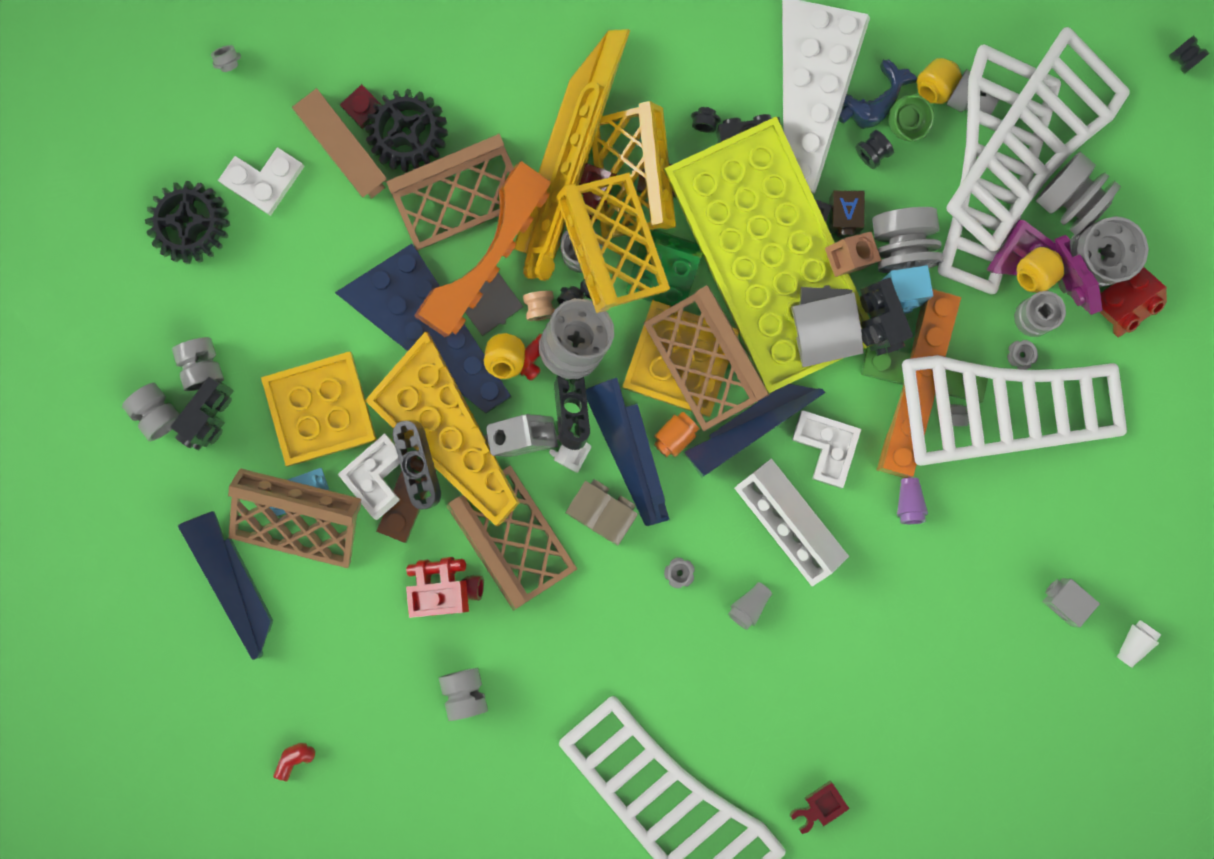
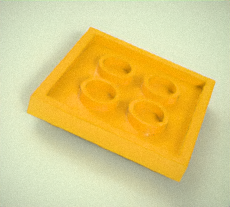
M652 300L645 322L669 309L671 306ZM683 311L681 320L698 325L700 316ZM678 312L669 317L677 319ZM704 318L702 326L710 328ZM662 320L653 327L660 338L671 340L675 322ZM680 324L675 342L692 346L697 328ZM644 325L622 388L692 412ZM733 328L735 334H736L737 337H738L739 330L736 329V328ZM701 330L696 347L713 352L716 342L714 334ZM662 342L666 351H668L669 343ZM674 345L670 357L675 365L686 367L690 349ZM719 345L717 353L725 355ZM695 351L690 369L707 373L712 355ZM716 357L711 375L724 378L729 361ZM677 369L681 378H683L684 370ZM689 372L685 385L690 392L701 394L706 376ZM710 378L705 396L716 399L722 381ZM692 396L696 405L698 406L700 398ZM704 399L700 411L701 414L710 418L715 402Z
M345 352L261 377L285 466H293L377 440L352 352Z

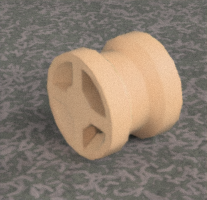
M537 291L523 296L524 303L528 305L527 321H542L551 318L555 311L552 307L553 291Z

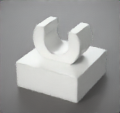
M586 443L579 450H570L561 445L558 452L551 449L549 453L555 457L554 461L578 473L592 446Z

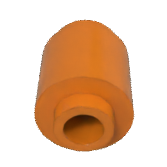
M681 412L678 416L674 415L654 435L657 440L654 446L665 457H668L670 454L676 457L696 438L695 433L700 428L687 414Z

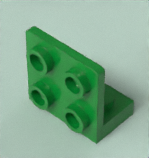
M653 229L650 230L670 289L667 292L642 299L649 302L654 300L672 307L688 298L703 253L698 243ZM640 243L636 257L644 260L647 250L645 245ZM634 263L630 277L636 278L641 268L639 265ZM645 269L639 282L650 288L659 286L655 274ZM629 283L626 289L627 294L629 293L630 288L632 286ZM636 288L635 291H634V293H635V292H639V291H641V290H639L638 288Z

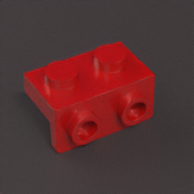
M1145 267L1131 279L1115 283L1100 293L1103 309L1100 313L1113 324V333L1118 338L1126 332L1134 331L1150 315L1158 314L1167 303V287Z

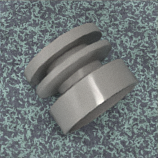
M1082 152L1076 154L1036 199V202L1050 214L1064 206L1067 210L1060 220L1063 225L1076 216V221L1070 227V231L1075 235L1100 218L1112 204L1115 194L1121 187L1114 180L1103 190L1101 187L1109 177L1106 173L1101 174L1092 181L1089 176L1096 164Z
M903 208L884 212L872 218L875 240L889 242L888 245L878 248L880 258H885L878 262L879 272L889 273L893 270L925 265L931 268L943 262V254L933 252L941 248V241L926 239L927 236L939 231L936 208Z
M1115 216L1099 220L1084 228L1077 235L1074 234L1070 239L1072 257L1081 255L1088 270L1099 283V287L1131 279L1141 271L1147 261L1149 248L1146 236L1137 224L1127 218Z
M575 298L563 302L555 309L539 340V354L544 365L554 374L565 379H579L588 376L597 368L603 356L609 350L614 339V324L608 312L596 313L593 302L588 299Z

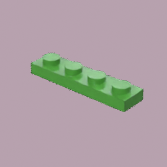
M867 347L861 375L904 385L902 363L904 360L910 359L911 354L896 350L877 356L875 350L871 351ZM945 369L949 396L966 400L962 373ZM976 376L979 403H982L988 378Z

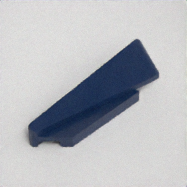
M617 377L586 389L587 402L644 525L651 526L670 520L638 404L625 407Z
M793 384L781 387L710 434L709 440L688 449L684 453L702 478L826 392L820 388L815 389Z
M215 511L179 524L180 532L251 659L255 660L262 657V650L267 634L271 630L273 619L232 539L224 540Z

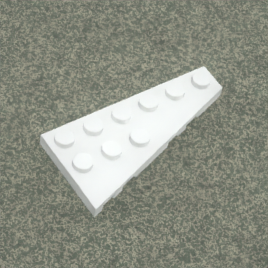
M782 0L783 131L811 192L815 194L870 17L865 13L801 0Z

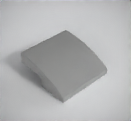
M854 292L791 307L798 336L796 340L802 367L864 353Z

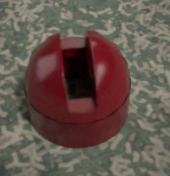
M470 575L463 578L462 581L466 580L468 599L480 601L484 591L483 576Z

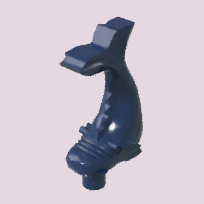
M883 59L880 68L889 79L891 88L885 91L883 95H880L879 98H875L874 101L869 100L868 102L865 99L858 101L853 96L846 94L842 106L843 109L838 120L844 124L852 117L861 129L878 125L889 114L891 107L897 101L901 87L906 84L916 83L918 78L909 69L898 70L889 59Z

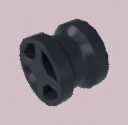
M1194 35L1169 55L1172 61L1179 62L1181 65L1180 70L1184 74L1210 54L1207 49L1200 48L1197 44L1198 39Z
M878 130L870 133L867 141H861L855 146L860 158L871 169L877 168L880 165V160L884 157L889 158L894 154L891 143Z

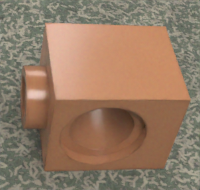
M872 232L844 238L825 248L835 277L862 270L882 261Z

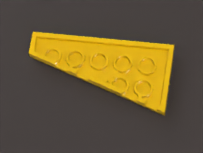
M425 331L365 401L393 428L397 423L406 420H416L421 423L425 430L434 467L495 526H500L520 502L496 457L492 456L488 442L432 337ZM408 430L404 433L405 439H410L411 436H414L413 430Z

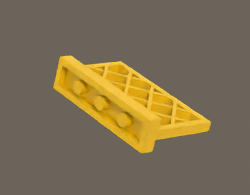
M647 101L639 103L637 108L602 116L592 144L594 166L605 169L603 160L608 152L611 151L618 157V160L610 172L617 174L625 162L634 169L630 175L633 183L639 174L646 179V188L640 196L638 194L637 196L640 205H645L649 209L650 222H647L649 230L676 227L672 187L664 172V168L669 166L663 107ZM639 116L640 127L632 136L624 128L631 118ZM610 123L615 127V130L608 141L605 142L600 136V126ZM621 133L631 139L622 154L612 147ZM636 144L643 150V157L637 166L627 159ZM620 183L618 185L622 189L616 198L622 201L627 193L623 183ZM607 202L603 203L600 213L611 218L615 211H620V208ZM624 211L622 216L625 219L621 225L634 231L637 222L633 215L627 214ZM600 221L601 235L606 239L610 226ZM615 229L611 238L624 236L625 234Z
M630 173L578 186L575 183L564 186L556 198L596 313L607 311L614 306L667 292L670 289ZM623 183L627 193L624 202L608 194L612 185ZM590 191L601 197L596 210L584 203L581 193ZM605 200L620 208L615 221L600 213ZM624 211L635 217L637 226L634 231L619 223ZM596 218L611 226L606 239L594 232L593 224ZM615 229L630 237L625 250L610 242ZM634 240L645 245L647 255L644 260L629 253ZM606 248L622 256L616 268L605 263L603 254ZM625 259L641 267L635 279L620 271ZM645 269L655 274L659 286L650 288L639 282ZM617 277L632 285L628 295L617 297L613 286ZM636 288H638L639 290H641V291H639V292H635V293H634V291H635Z

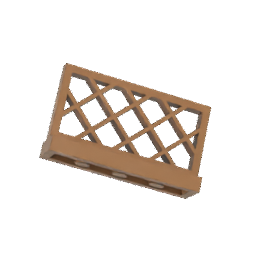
M497 134L386 181L415 249L418 251L498 217L500 208L493 211L495 203L500 205V201L497 200L499 189L505 182L507 173L509 172L510 174L513 170V165L500 134ZM500 155L506 165L502 178L485 172L489 160ZM484 163L482 170L474 167ZM469 169L480 174L474 190L457 184L462 171ZM456 174L453 182L446 179ZM483 175L500 182L494 198L477 192ZM442 181L452 185L446 202L429 196L434 183ZM428 186L425 194L418 191ZM455 187L472 194L466 210L449 204ZM411 193L424 197L418 213L406 210L401 197ZM475 195L492 202L488 214L478 216L469 212ZM427 199L444 205L438 222L421 216ZM447 207L464 214L459 226L450 228L441 224ZM408 214L416 217L413 226ZM467 215L476 218L465 223ZM419 219L436 225L432 237L422 242H419L415 232ZM439 227L448 230L437 235Z
M708 285L643 323L703 431L770 395ZM696 302L701 311L698 325L681 320L684 308ZM678 312L677 319L669 317ZM704 318L710 328L702 326ZM662 320L675 322L671 340L660 338L653 326ZM680 324L697 328L692 346L675 342ZM701 330L714 334L716 342L713 352L696 347ZM662 342L669 343L668 351H666ZM674 345L690 349L686 367L675 365L670 357ZM719 345L725 355L717 353ZM695 351L712 355L707 373L690 369ZM716 357L726 359L732 367L728 379L711 375ZM677 369L684 370L683 378H681ZM689 372L706 376L701 394L690 392L685 384ZM734 372L736 373L740 382L732 380ZM710 378L727 382L722 400L705 396ZM734 384L743 387L749 399L739 405L726 402L730 385ZM692 396L700 398L698 406L696 405ZM704 399L721 404L718 416L708 422L705 421L700 412ZM725 405L733 407L732 409L723 413Z
M510 465L502 471L505 476H509L515 485V495L517 496L518 491L523 499H518L519 504L527 505L531 510L529 523L513 520L512 511L508 518L503 521L507 524L502 540L490 537L487 532L489 519L483 513L474 511L464 495L449 502L447 508L514 611L577 570V567ZM534 516L540 525L533 524ZM478 517L485 518L484 526ZM510 524L528 527L525 544L507 541ZM532 529L541 530L548 536L546 549L528 545ZM495 543L502 544L501 552L499 551ZM551 543L553 544L557 552L550 550ZM506 545L523 549L520 566L506 562L503 557ZM527 550L545 553L541 570L524 567ZM549 555L561 557L568 567L559 574L545 572ZM512 569L519 570L518 577L515 576ZM523 571L540 575L538 588L528 594L520 583ZM544 576L553 577L543 584Z
M242 468L239 469L229 485L228 496L232 497L229 526L230 539L349 568L352 558L357 514L361 507L360 498ZM240 499L254 502L257 507L248 510ZM269 507L282 509L287 514L278 518ZM262 512L271 523L262 526L254 515ZM300 515L313 517L318 522L309 526ZM292 519L301 530L292 534L283 523ZM246 520L255 531L250 533L238 530V525ZM330 523L345 525L347 530L338 533ZM321 527L331 537L323 542L314 532ZM276 528L284 539H274L268 531ZM306 535L315 546L311 548L305 547L297 539ZM336 543L343 550L344 556L333 554L328 546Z

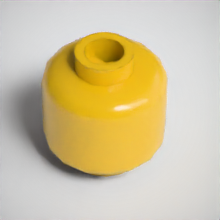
M945 58L933 60L918 75L917 87L919 95L930 103L944 104L947 102L962 79L959 66Z
M1045 247L1033 249L1017 265L1018 283L1029 292L1048 291L1064 275V265L1061 256L1056 251Z
M508 333L493 336L487 342L483 360L485 369L488 373L499 379H510L517 376L522 371L524 365V343L515 335Z

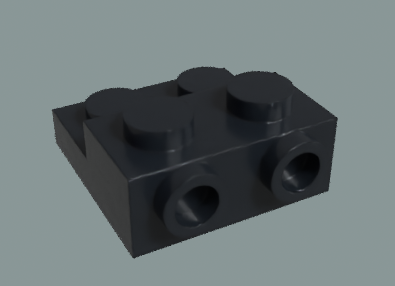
M891 278L860 289L861 306L870 315V319L860 322L863 343L867 347L869 346L871 351L875 350L877 356L905 347L903 341L912 338L913 334Z
M208 377L170 428L178 433L175 438L190 449L193 447L198 451L202 446L207 447L209 443L211 445L214 444L223 432L221 427L225 423L216 414L218 411L220 413L229 406L232 401L230 396L234 390L226 384Z

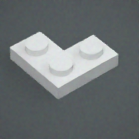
M277 147L260 172L234 156L218 181L271 216L305 166Z
M802 410L792 441L820 449L821 452L812 479L842 489L861 429Z
M384 433L338 475L356 498L361 499V504L375 520H378L400 500L383 479L400 464L395 444Z

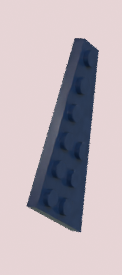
M413 244L408 245L335 292L336 295L407 351L410 350L425 331L428 332L461 394L487 414L512 398L502 381L488 373L485 369L484 353L465 324H463L456 335L451 332L449 336L444 337L414 316L430 291L440 286Z

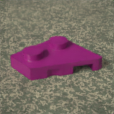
M1018 220L986 270L995 274L1017 276V265L1022 258L1038 247H1045L1056 251L1055 243L1025 220Z
M1067 235L1055 238L1056 252L1061 256L1064 265V275L1058 281L1060 290L1064 294L1067 293L1077 306H1082L1091 315L1103 311L1099 283L1088 270L1081 255L1072 257L1071 240Z

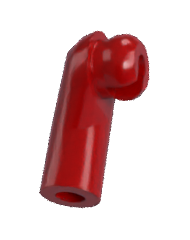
M539 334L525 348L524 365L520 374L529 381H533L541 371L540 367L534 363L540 356L539 340L542 334Z
M298 743L286 748L281 754L273 777L288 782L294 765L302 762H312L315 757V749L312 746H307L306 743Z

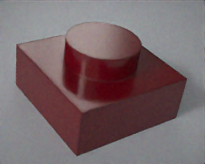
M361 84L340 106L363 129L370 123L367 118L368 114H377L373 107L374 103L380 105L381 103Z

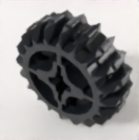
M410 89L405 91L404 97H401L399 92L395 90L393 92L395 99L389 100L388 96L383 95L382 99L385 105L381 106L374 103L373 107L377 114H368L367 118L373 124L365 126L366 132L371 134L366 138L368 145H374L371 149L374 156L380 155L379 161L383 165L389 162V167L392 170H395L401 163L403 172H408L409 164H412L414 169L420 167L418 163L424 161L425 165L431 163L428 158L430 155L434 158H439L440 154L436 147L445 148L446 143L441 138L448 136L447 129L443 128L447 124V120L445 117L440 116L442 113L441 107H433V98L429 97L424 100V95L420 91L413 98ZM414 110L422 114L405 116L400 111ZM392 117L394 119V126L387 132L388 136L383 139L384 127ZM431 123L429 137L421 145L419 141L420 133L425 130L426 125ZM404 127H407L409 130H411V133L409 135H406V133L402 131ZM401 145L410 146L413 149V151L398 152L391 148L394 146L397 148Z
M185 181L182 189L180 184L173 182L172 192L167 188H162V193L165 196L162 199L158 196H153L157 206L156 208L152 206L147 207V211L153 217L145 219V223L152 226L147 231V235L150 238H155L152 241L153 247L156 249L161 248L160 254L164 257L170 255L171 260L174 262H178L182 258L185 264H190L193 257L197 262H202L203 253L213 257L214 253L211 248L213 246L218 249L223 247L218 241L219 237L228 238V233L223 231L222 228L231 226L230 221L224 219L229 214V211L226 207H221L224 203L223 199L220 196L215 197L216 192L212 188L205 190V186L202 183H197L194 187L190 181ZM194 201L206 204L210 218L197 215ZM177 205H179V209L177 210V212H175L174 214H170V212ZM166 227L178 230L179 238L182 239L181 245L171 242ZM207 230L205 235L196 242L198 234Z

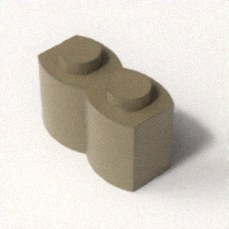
M593 479L592 483L585 480L565 513L618 546L638 513L633 511L636 505L622 496H619L618 500L607 494L609 488Z

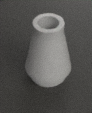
M758 582L754 588L731 605L732 609L728 615L739 626L748 630L751 625H756L772 592L765 585Z

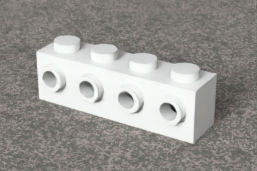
M772 458L734 487L811 586L831 575L849 557Z

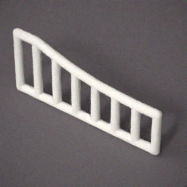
M1065 27L1061 30L947 205V211L990 251H997L1018 218L1048 178L1072 153L1115 118L1130 94L1129 88L1071 28ZM1067 44L1116 93L1108 106L1060 59L1059 56ZM1051 68L1099 117L1086 126L1043 82ZM1035 93L1076 133L1066 144L1027 107ZM1019 118L1055 152L1045 165L1011 132ZM1002 143L1008 146L1036 174L1027 187L994 157ZM986 168L996 175L1018 197L1010 210H1007L978 182ZM970 192L1001 221L993 235L961 207Z
M985 44L978 47L968 78L966 147L960 185L976 162L977 157L980 156L985 146L978 143L979 124L996 131L1002 122L1001 119L980 110V91L1011 105L1014 104L1019 96L1018 93L982 77L987 60L1028 79L1031 78L1036 70L1035 67ZM1047 74L1043 82L1058 96L1061 81ZM1030 100L1027 107L1048 127L1053 110L1044 101L1040 104ZM1013 126L1011 132L1022 143L1028 145L1029 150L1039 159L1044 141L1035 132L1032 134L1017 126ZM997 152L994 157L1009 171L1019 174V181L1027 187L1033 178L1034 172L1025 163ZM982 178L978 180L995 198L1011 204V207L1018 198L1011 190ZM970 192L961 207L979 224L996 231L1001 221L996 217L969 207ZM952 217L942 253L943 262L939 263L938 273L941 276L985 293L996 294L1003 274L990 273L989 279L986 280L952 266L957 249L992 262L999 249L997 251H990L981 244L961 237L963 225Z
M939 355L906 359L902 363L915 463L920 466L1124 436L1127 433L1119 367L1115 363L1064 369L1021 370L969 363ZM932 369L943 446V450L926 452L916 377L917 370ZM945 369L959 372L963 375L972 446L958 448L955 446ZM976 376L993 380L1000 442L986 444L984 442ZM1107 376L1113 425L1098 427L1092 378ZM1079 380L1086 429L1070 431L1064 381ZM1006 381L1022 382L1029 437L1013 439ZM1035 382H1051L1058 433L1042 435Z
M611 696L559 741L561 749L653 859H684L730 818L748 828L713 859H733L758 836L770 849L761 859H781L786 853L784 846L763 822L734 806L683 769L658 745L615 696ZM613 712L624 726L589 757L585 758L575 746V743ZM633 735L645 750L606 783L595 770V767ZM655 758L668 772L626 807L615 792ZM677 780L692 791L690 795L648 831L635 817ZM702 800L720 810L668 856L657 844L656 840Z

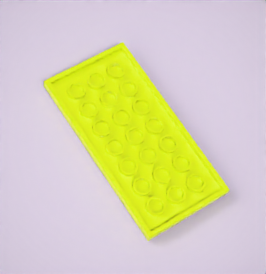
M777 116L664 168V172L767 391L771 393L841 360L837 359L802 367L796 340L798 336L791 308L792 306L800 305L801 287L823 288L825 285H829L831 289H850L855 294L860 322L870 318L861 306L860 296L849 273L838 277L834 276L825 248L835 242Z

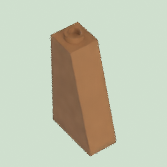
M317 88L292 106L298 118L362 198L368 194L372 199L385 189V186L382 184L387 179Z

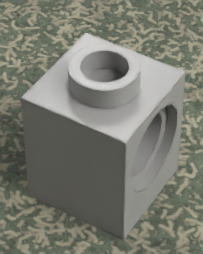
M1067 578L1056 579L1045 591L1047 597L1042 601L1072 627H1081L1100 605L1098 601L1076 582Z

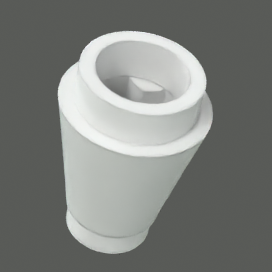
M1139 620L1135 626L1132 624L1117 658L1133 668L1136 663L1159 644L1157 640L1161 634Z

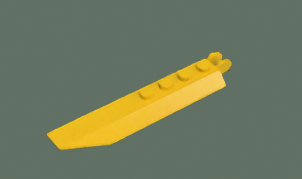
M629 29L608 31L569 80L538 172L552 182L546 190L550 195L541 208L537 206L530 214L534 218L532 223L524 233L519 231L515 240L517 244L514 250L527 254L524 262L525 266H523V274L528 279L539 278L538 280L546 281L553 275L552 272L555 269L553 258H555L560 246V240L566 225L556 196L564 186L575 183L578 186L630 33Z

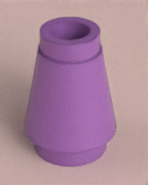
M919 478L901 479L897 516L900 517L901 524L911 525L926 522L925 515H928V510Z

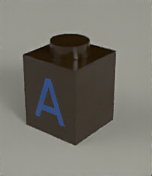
M834 190L829 197V204L832 205L829 213L830 233H837L839 238H848L860 234L864 229L865 191Z

